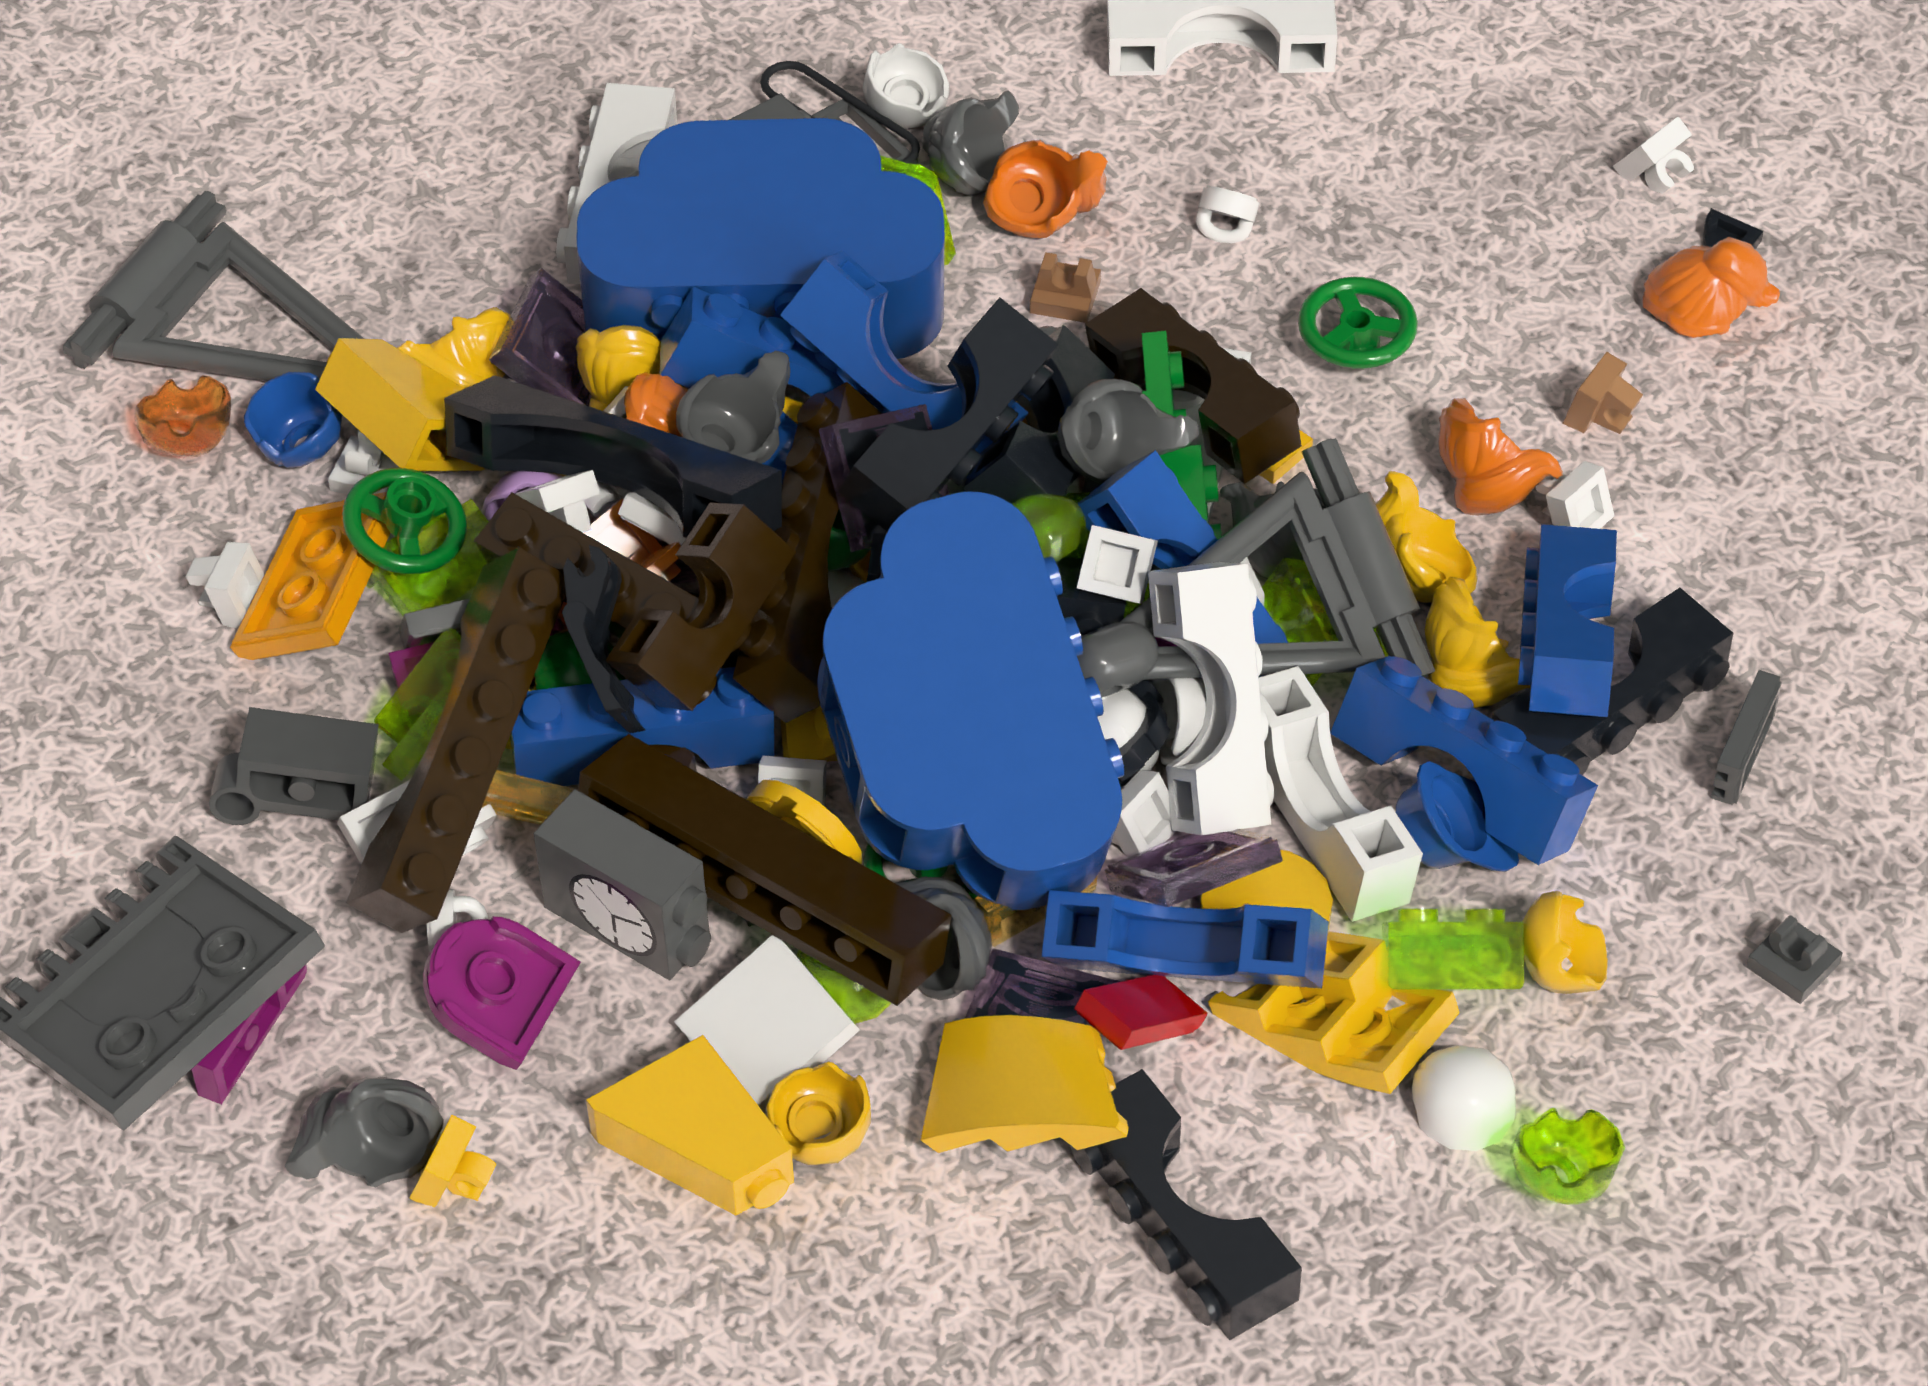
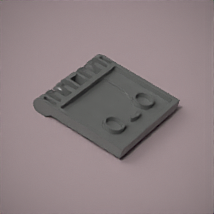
M173 836L154 854L165 871L154 866L149 861H145L135 870L141 885L150 893L139 903L128 894L115 888L104 899L107 906L120 919L118 923L97 908L91 909L58 939L63 949L74 960L72 964L50 949H46L36 960L42 973L51 982L40 992L18 977L9 982L5 988L10 997L21 1008L20 1010L0 997V1040L9 1048L11 1046L123 1131L325 947L315 928L178 836Z

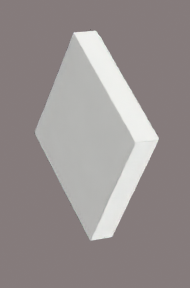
M771 935L674 1021L690 1041L701 1035L705 1036L764 1114L766 1113V1106L776 1083L794 1070L806 1067L814 1068L824 1063L860 1031L787 944L774 935Z

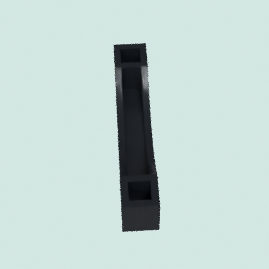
M496 375L444 398L446 449L448 456L492 471H531L571 475L593 470L596 481L635 492L662 508L677 523L684 538H687L710 502L744 504L774 532L782 527V470Z

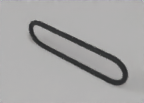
M783 61L769 66L763 72L760 80L761 88L770 99L778 95L769 86L770 77L781 70H797L907 140L912 147L909 156L895 162L881 160L882 170L894 171L904 169L912 165L919 157L920 145L918 139L912 133L881 115L869 105L809 66L796 61ZM792 103L798 110H803L794 103Z

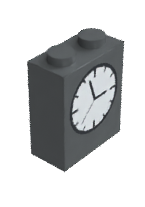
M574 789L533 833L544 908L670 981L684 965L693 967L698 964L706 954L711 942L703 862Z

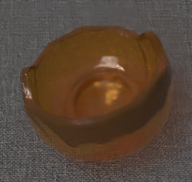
M201 376L194 388L191 389L179 388L173 379H169L155 395H149L140 400L135 407L134 422L144 443L154 451L166 456L180 458L198 457L209 453L226 435L231 414V396L227 386L211 376ZM176 430L185 431L186 433L180 434Z

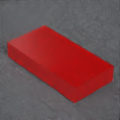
M1150 975L1085 989L1074 1008L1083 1019L1120 1050L1193 1033L1202 1025L1208 1014L1165 976Z

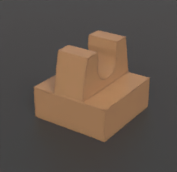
M1045 252L1030 299V313L1087 323L1101 282V269L1093 268L1092 260L1080 258L1078 265L1057 262V254Z
M1606 352L1577 390L1562 424L1585 433L1593 422L1621 434L1633 417L1631 413L1643 396L1642 393L1622 378L1627 363Z

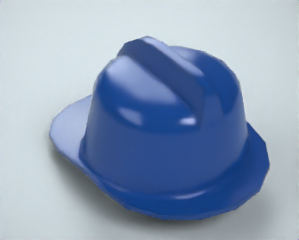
M1431 761L1419 766L1417 782L1404 791L1397 800L1396 814L1423 853L1421 862L1432 869H1441L1465 862H1472L1487 869L1506 872L1517 866L1519 862L1518 852L1485 832V807L1477 782L1448 771Z

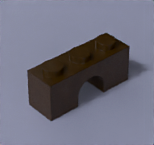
M710 502L675 554L692 569L699 583V601L693 614L687 620H683L674 611L640 607L605 661L659 707L693 711L696 705L703 702L713 691L717 682L716 675L730 653L739 648L749 636L751 621L764 601L776 593L783 584L786 576L785 569L796 554V551L744 504Z

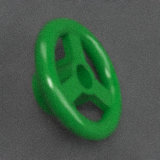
M1344 277L1319 286L1306 297L1299 311L1298 327L1304 343L1323 360L1341 367L1367 369L1388 364L1403 355L1415 339L1418 320L1415 309L1409 299L1392 285L1368 277ZM1356 295H1367L1382 300L1394 309L1399 319L1375 316L1371 310L1361 307ZM1335 298L1342 312L1340 324L1323 337L1317 329L1316 316L1325 303ZM1381 336L1393 338L1388 344L1380 347Z
M390 468L373 472L362 478L352 487L343 505V526L350 543L366 560L387 571L400 574H422L435 571L453 560L465 542L467 521L459 499L444 483L421 471L407 468ZM388 488L385 500L372 495L381 489ZM361 513L386 524L389 532L397 537L399 554L380 547L369 537L362 524ZM445 513L448 521V532L445 540L435 550L421 555L418 536L422 528L431 519Z

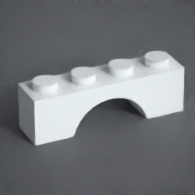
M1107 0L1109 76L1166 75L1173 61L1181 54L1194 47L1210 43H1232L1251 48L1266 57L1278 73L1335 72L1337 47L1334 0Z
M607 83L601 106H592L589 119V136L592 141L590 146L582 145L578 163V174L581 180L580 186H571L568 196L567 214L570 221L569 228L561 227L557 237V262L566 263L568 283L580 284L577 253V218L583 203L601 186L617 179L633 177L639 174V160L649 141L663 130L678 124L675 88Z
M1215 562L1148 571L1154 637L1174 643L1193 659L1200 670L1206 690V713L1202 729L1190 748L1166 766L1172 831L1202 836L1271 825L1270 806L1274 799V786L1271 776L1266 769L1264 741L1268 735V721L1260 703L1258 677L1262 671V655L1258 644L1255 642L1252 614L1256 606L1257 597L1255 585L1249 577L1248 564Z
M1299 666L1259 677L1260 703L1268 721V735L1264 741L1266 769L1271 776L1274 786L1273 800L1320 873L1327 879L1330 889L1346 914L1353 922L1409 904L1423 855L1392 806L1370 811L1350 791L1334 754L1330 735L1329 711Z

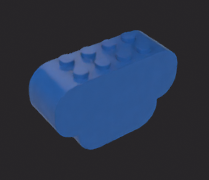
M828 118L690 121L671 126L652 138L644 148L639 160V176L617 179L601 186L585 200L577 218V253L585 330L588 331L591 328L602 332L610 327L621 325L639 326L652 332L661 341L692 287L710 294L719 293L735 300L740 307L767 318L778 317L783 319L780 314L825 258L843 251L889 291L883 313L885 337L896 359L909 357L922 351L934 341L944 321L945 233L944 213L941 202L935 192L922 181L899 172L881 171L880 153L874 141L863 130L844 121Z
M960 492L919 503L901 514L889 528L881 550V575L879 579L863 583L847 592L835 604L827 618L823 634V658L817 678V691L821 709L859 828L865 840L880 856L898 866L914 870L937 869L954 864L959 877L972 893L985 902L1000 908L1028 910L1045 906L1048 902L1049 890L1081 892L1093 882L1101 871L1122 810V792L1118 778L1124 776L1122 756L1115 739L1109 738L1105 740L1098 720V716H1102L1104 712L1098 685L1093 677L1084 679L1077 656L1083 654L1082 639L1077 623L1073 616L1064 618L1057 599V596L1063 593L1058 566L1052 556L1043 557L1037 536L1027 518L1006 500L982 492Z

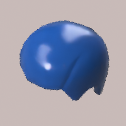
M288 372L267 381L251 397L245 411V427L265 457L278 466L284 465L287 468L304 467L324 457L340 438L343 415L315 390L320 378L312 373ZM307 436L304 442L294 447L299 439Z

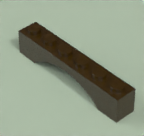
M848 382L825 394L817 393L802 405L797 414L798 425L792 448L786 457L787 468L782 483V527L775 531L778 536L796 551V554L785 569L786 576L781 587L764 601L752 619L750 634L739 647L740 651L733 674V679L769 710L774 711V714L785 723L821 706L818 698L817 678L823 658L824 628L832 610L828 587V550L832 526L839 507L845 500V497L838 493L850 472L839 430L848 428L849 433L891 423ZM887 427L875 429V431L884 430Z
M520 547L482 567L461 619V643L458 663L439 722L408 786L388 819L370 843L346 901V904L400 933L438 919L566 596L564 573Z

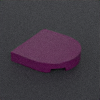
M492 916L491 919L456 923L441 935L426 959L423 971V988L432 1013L443 1027L499 1064L517 1070L581 961L518 922L504 917Z

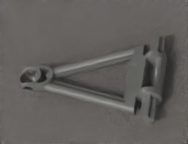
M204 191L202 195L197 194L174 221H161L92 297L89 303L91 315L63 345V351L65 354L74 357L75 365L85 369L89 364L93 365L114 340L122 334L113 347V356L119 359L261 381H269L288 372H309L321 378L327 362L166 337L229 264L332 350L338 338H365L225 222H221L206 240L201 243L226 215L227 211L225 205L216 202L215 194Z
M1336 438L1324 440L1302 451L1325 509H1322L1309 477L1304 472H1299L1187 565L1192 566L1215 562L1240 563L1289 523L1338 641L1258 644L1262 655V671L1260 675H1269L1299 666L1303 674L1355 672L1357 667L1385 658L1374 629H1377L1388 656L1400 657L1414 663L1420 668L1421 676L1423 677L1435 672L1411 615L1420 609L1371 492L1359 493ZM1150 597L1120 622L1111 623L1081 636L1083 654L1077 656L1084 679L1088 677L1095 679L1101 698L1131 688L1145 679L1202 678L1196 663L1179 646L1158 647L1153 632Z

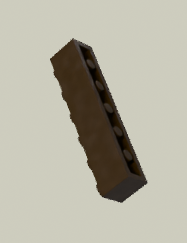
M631 734L626 735L580 772L579 792L703 862L705 891L708 898L890 1003L898 1006L943 965L951 914Z

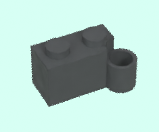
M249 707L240 752L226 755L218 762L209 799L210 811L217 819L231 825L251 823L258 818L261 810L339 820L340 816L369 802L375 768L379 724Z

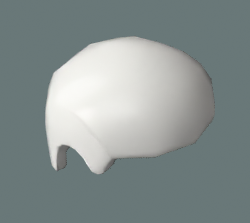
M900 43L881 55L876 50L870 55L862 86L867 105L904 129L923 126L930 118L944 109L947 105L950 87L943 66L926 52L905 48Z
M1203 678L1152 680L1151 684L1158 690L1164 700L1161 706L1167 714V725L1171 730L1158 754L1163 765H1168L1183 755L1194 743L1202 729L1206 713V690ZM1174 738L1172 748L1170 749L1167 746V741Z
M1459 1045L1451 1046L1433 1052L1419 1064L1418 1070L1414 1073L1412 1101L1416 1108L1419 1128L1428 1137L1443 1146L1455 1150L1478 1151L1500 1142L1513 1124L1516 1113V1097L1512 1074L1509 1068L1489 1050Z

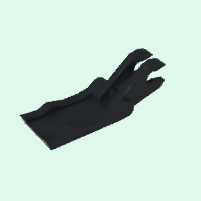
M589 545L591 560L595 564L592 574L585 576L568 557L563 567L567 605L564 607L562 614L605 711L629 733L646 731L634 713L633 695L620 682L614 668L605 661L609 655L607 648L611 636L609 625L622 583L621 570L599 547Z

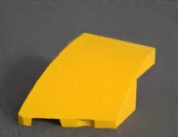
M1331 931L1327 935L1322 989L1256 984L1235 997L1228 996L1221 991L1208 1001L1213 1015L1308 1069L1328 1078L1387 1094L1392 1093L1460 1013L1453 991L1398 983L1383 939ZM1392 996L1405 1002L1402 1006L1387 1011L1384 1009Z
M1018 1015L981 1016L944 1023L920 1139L937 1153L991 1139L1009 1152L1059 1137L1076 1150H1081L1127 1137L1129 1127L1127 1121L1116 1110L1111 1094L1116 1085L1112 1072L1104 1065L1106 1053L1100 1033L1092 1026L1066 1020Z

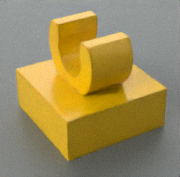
M451 1115L409 1199L436 1207L445 1189L448 1188L453 1194L478 1201L496 1163L480 1153L465 1151L476 1126Z

